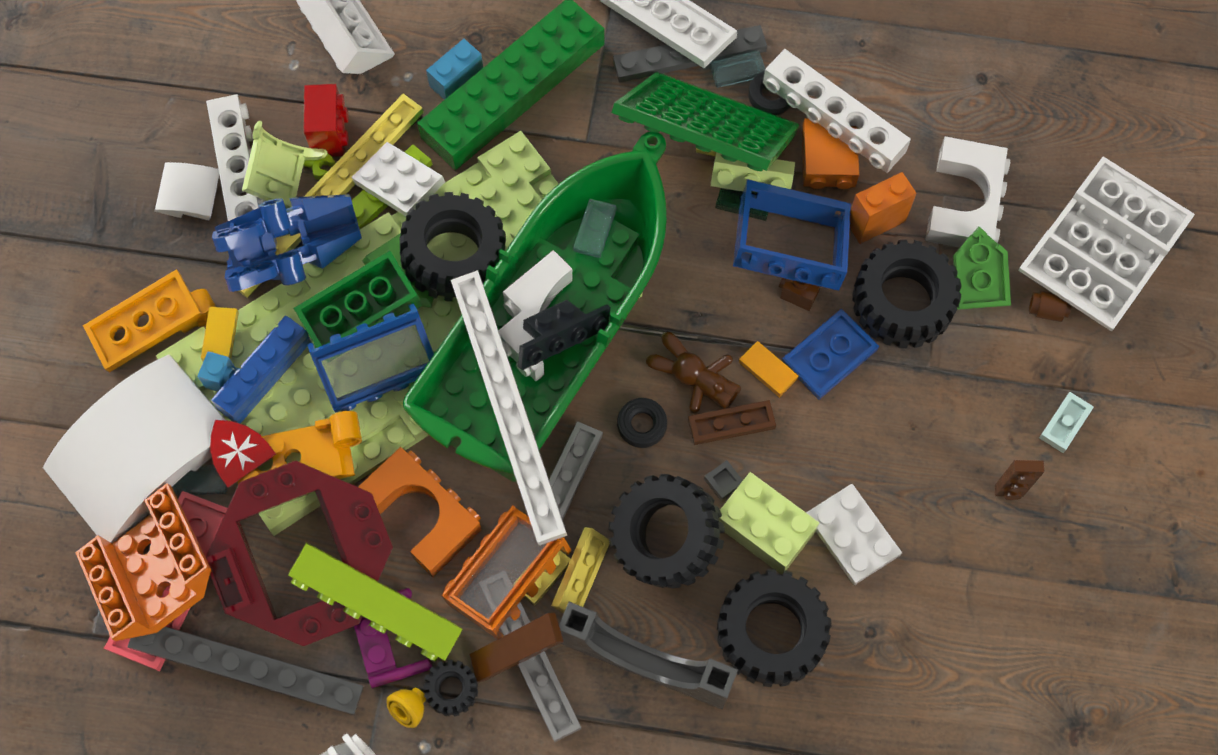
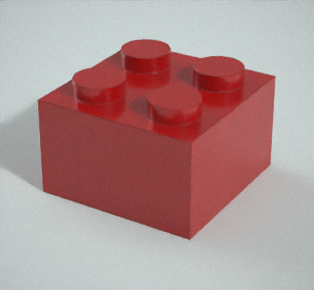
M336 84L304 85V134L309 148L325 149L331 157L343 156L344 146H348L349 143L348 131L345 130L344 123L349 121L344 95L339 94Z

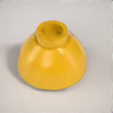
M420 689L398 690L387 697L388 711L398 723L408 728H415L421 722L426 698Z

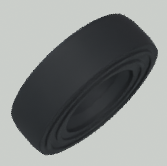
M765 71L758 73L749 86L748 95L751 105L773 115H779L787 111L790 105L783 97L777 100H768L763 96L762 89L766 87L763 84Z
M636 398L630 400L622 407L618 414L617 427L619 434L631 446L637 448L651 447L657 444L665 435L667 429L666 413L662 406L652 399ZM640 413L649 415L653 420L652 428L647 432L636 431L631 424L635 415Z

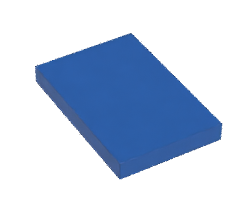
M841 308L782 358V362L798 375V379L820 400L878 350L879 345Z

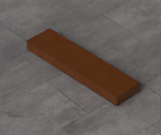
M547 613L472 652L470 658L477 682L486 681L564 642L556 613Z

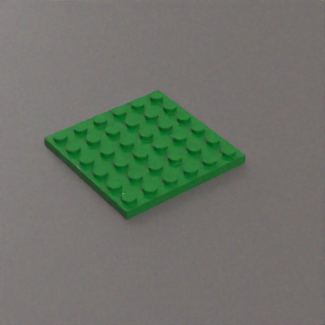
M659 72L654 73L614 102L611 112L618 115L621 121L640 123L650 132H664L669 134V137L674 141H688L696 144L695 147L701 151L711 152L712 150L720 153L721 157L725 160L732 162L739 160L747 163L748 168L760 172L763 170L767 171L796 136L800 126L798 123Z

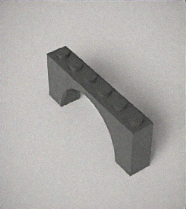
M568 602L559 623L564 641L560 644L723 710L736 677L737 669L710 658L707 661L689 660L651 648L613 629L603 622L596 612L572 602Z

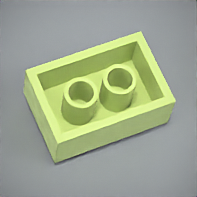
M749 472L720 509L722 516L719 518V521L724 523L725 533L770 567L776 569L780 574H783L784 570L788 569L819 526L817 520L751 472Z

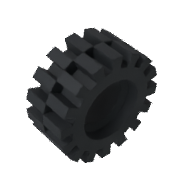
M447 660L446 663L441 661L437 667L430 669V674H426L424 679L426 682L425 685L423 684V690L427 702L437 713H442L444 716H459V713L467 712L468 708L474 705L475 697L478 696V683L475 675L461 661L453 662V660ZM449 677H455L462 683V692L454 699H446L440 694L441 683Z

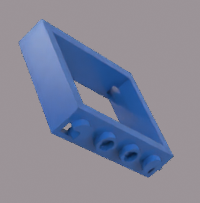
M747 179L740 199L733 266L839 291L848 268L851 203ZM751 191L758 192V193H757V195H753V194H751ZM750 208L835 227L833 265L747 246L746 239ZM840 211L841 214H835V212Z

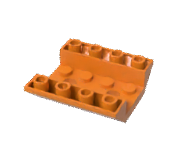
M168 483L144 500L151 515L115 542L111 543L98 535L75 552L111 639L114 641L157 633L204 598L211 568L171 485ZM151 544L150 551L144 555L145 548ZM171 585L169 594L163 597L164 590Z

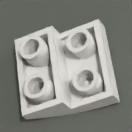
M165 162L155 212L179 218L184 214L210 220L219 179V169L196 164Z

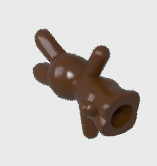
M663 333L661 337L662 343L677 357L676 361L674 362L663 356L652 354L647 356L646 364L654 370L673 374L683 384L694 386L689 406L692 413H697L700 410L703 394L722 409L730 408L740 393L741 386L726 379L718 372L732 363V356L726 354L706 367L701 358L696 354L688 352L673 333Z

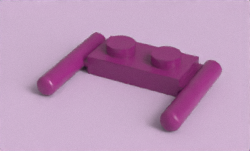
M409 588L396 591L409 599L412 597V591ZM364 616L360 623L354 626L372 689L429 671L433 667L430 659H424L397 668L387 630L385 633H382L369 626L371 620Z

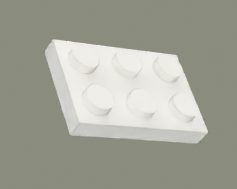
M388 142L351 177L354 184L404 216L411 209L416 210V204L421 200L427 202L429 196L433 195L445 183L442 175Z
M850 484L806 512L819 522L816 533L853 585L864 580L902 554L853 484Z

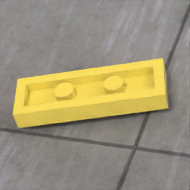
M584 527L551 606L562 613L565 612L568 602L581 607L584 606L610 544L608 538L593 528Z

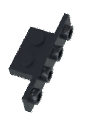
M565 300L524 319L523 329L535 339L519 346L518 367L524 370L597 335L600 329L605 330L609 324L611 307L604 305L585 314L570 301Z

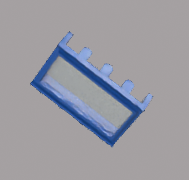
M414 303L408 305L410 312L397 317L393 313L383 316L384 322L369 328L366 323L360 324L356 327L358 332L341 338L340 334L332 335L329 338L330 343L315 348L313 343L307 344L334 413L350 411L356 407V404L366 400L368 402L378 400L384 393L391 390H403L409 386V383L417 380L433 357L434 352Z

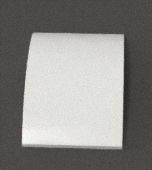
M1102 157L1018 271L1112 332L1195 214L1107 158Z
M168 354L138 370L94 403L60 439L45 462L43 469L95 534L113 543L150 514L144 501L167 483L172 487L190 470L196 472L212 457L210 444L215 420L226 421V419L173 357Z

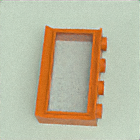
M512 505L508 512L506 511L500 516L498 524L492 532L482 539L480 547L474 555L466 559L462 570L455 579L447 583L441 596L453 609L496 639L503 637L499 628L509 617L515 621L519 618L521 611L517 605L527 594L533 598L538 593L539 588L535 582L543 571L549 575L555 571L556 564L553 558L557 553L562 550L569 555L572 550L564 537L538 545L529 516Z

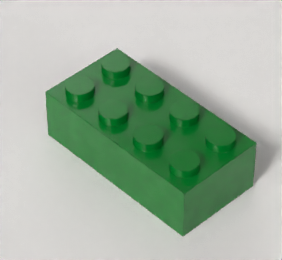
M388 251L293 309L316 348L330 343L329 338L332 335L340 334L341 338L358 332L356 327L360 324L366 323L369 328L384 322L383 316L393 313L397 317L410 312L408 305L414 303L418 309L423 304L391 251ZM343 353L326 359V361L330 362L338 356L342 355Z

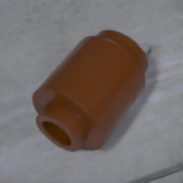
M1040 291V293L1033 292L1029 304V313L1035 314L1036 318L1062 322L1064 317H1069L1072 305L1053 293Z

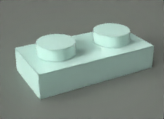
M1069 392L1039 438L1064 453L1094 407Z

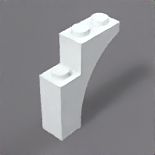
M554 250L503 291V306L514 317L498 330L507 357L511 356L517 362L516 366L519 371L526 377L530 375L535 381L544 375L543 361L524 370L518 367L519 346L535 339L523 329V320L546 310L555 296L572 282V268Z

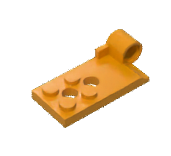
M176 269L84 324L83 327L104 369L110 373L180 330L186 333L196 326H206L209 307H216L208 290L197 289L190 292L180 272ZM143 315H148V323L143 327H138L139 318ZM120 329H125V336L121 340L115 341V333Z
M354 411L335 413L328 419L315 421L314 426L262 436L276 453V455L270 458L273 460V465L269 470L287 464L286 459L288 455L296 452L301 454V463L335 478L341 479L355 476L351 447L360 444L362 437L358 414ZM257 467L252 472H250L242 479H240L238 481V485L241 481H244L246 479L257 476L267 471H260Z

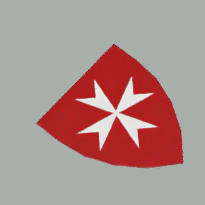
M215 420L211 433L210 451L213 464L228 488L276 455L268 442L258 432L248 426L233 421Z

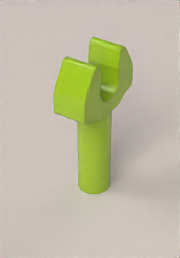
M327 154L322 159L304 160L303 166L312 168L314 178L320 180L328 172L321 169V167L324 165L333 167L336 163Z

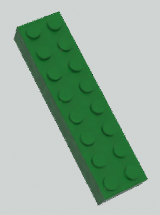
M564 0L417 122L420 138L456 171L605 45L604 27L573 0Z

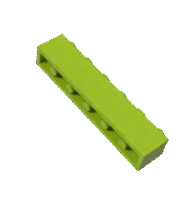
M307 542L288 574L293 578L291 581L293 585L307 591L308 587H311L319 592L317 596L319 599L330 605H333L335 601L344 605L343 611L356 619H359L361 615L371 620L369 626L382 633H385L388 629L397 634L395 640L407 647H411L412 644L421 647V654L435 662L438 657L444 661L446 660L463 630L455 623Z

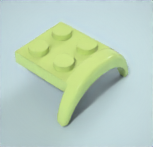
M258 121L253 130L254 141L242 191L265 201L282 198L286 209L292 207L290 198L297 195L304 160L325 158L327 151L325 149L301 147L282 141L266 132L262 127V121Z

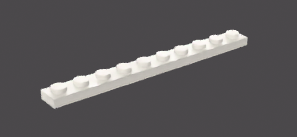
M477 270L452 279L451 283L537 543L542 545L565 537L567 532L480 274Z

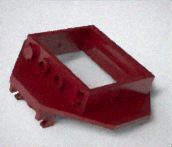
M295 460L239 483L205 558L211 568L210 576L225 614L304 647L358 625L363 616L361 615L359 619H356L343 611L344 605L336 601L333 605H330L321 600L277 618L240 521L316 492L342 562L378 581L393 546L372 493Z

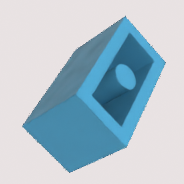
M462 39L426 70L429 86L445 100L483 68L482 54L469 42Z

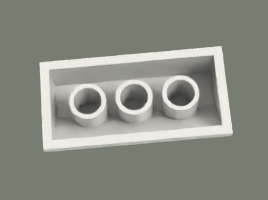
M296 0L300 10L305 14L312 25V29L318 34L325 49L330 53L337 68L342 73L361 74L394 56L393 50L360 0Z

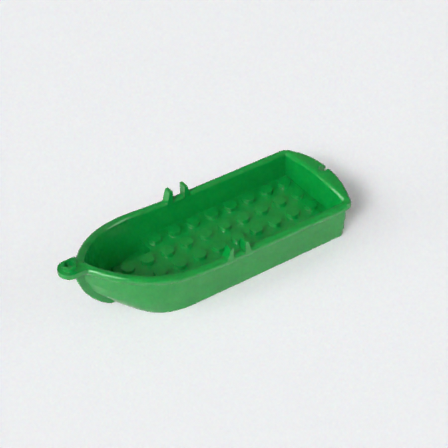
M647 132L643 134L632 151L612 155L591 163L555 186L535 207L507 250H499L500 260L494 268L488 266L486 280L483 286L498 330L514 318L503 306V291L553 250L572 268V282L555 296L547 309L565 300L570 301L585 314L604 305L611 307L609 324L606 329H600L597 335L543 360L544 375L537 381L530 375L524 376L517 368V362L511 356L508 357L539 450L638 301L658 264L663 249L667 222L665 192L656 165L666 150V140L660 133ZM461 315L405 395L403 408L424 432L444 447L449 448L451 445L457 448L455 453L461 457L490 468L512 482H517L463 316Z

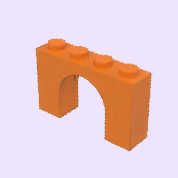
M400 447L358 487L373 494L380 514L397 498L408 493H423L437 502L440 508L437 524L410 551L413 559L427 573L434 577L482 530L479 522L481 518L471 507L465 509L459 503L461 498L451 488L445 490L439 484L441 479L434 471L423 469L420 466L422 461L413 451L410 450L407 453Z

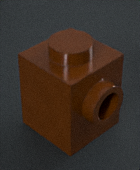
M782 278L779 287L782 288L781 299L807 311H810L821 289V286Z

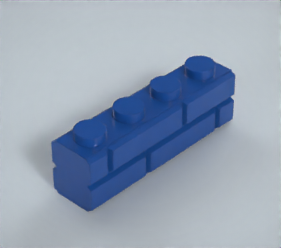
M285 315L278 323V327H275L241 365V369H238L211 399L217 410L231 421L241 424L308 347L307 344L312 342L308 332Z

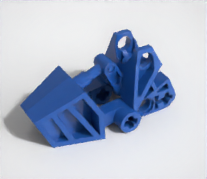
M350 194L290 198L292 207L287 209L282 198L272 199L259 204V208L215 226L216 231H213L212 235L215 249L217 252L228 251L229 260L227 261L228 270L225 271L224 277L228 290L230 292L244 290L270 279L281 280L283 285L299 283L306 279L303 264L310 263L323 269L362 238ZM288 234L290 236L301 234L303 246L279 255L275 254L277 250L276 238Z

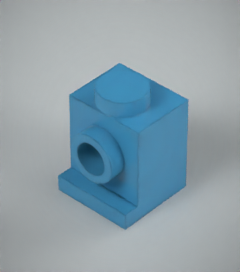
M208 351L197 377L206 389L218 392L240 368H236L229 357Z

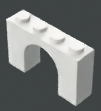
M944 137L939 152L936 172L962 176L974 181L984 194L985 204L973 211H958L933 206L928 219L925 241L960 248L976 228L980 226L987 235L998 243L1000 229L996 228L997 221L1001 220L1004 205H1000V198H1004L1007 188V182L1003 181L1004 174L1007 175L1010 167V159L1006 158L1008 148Z

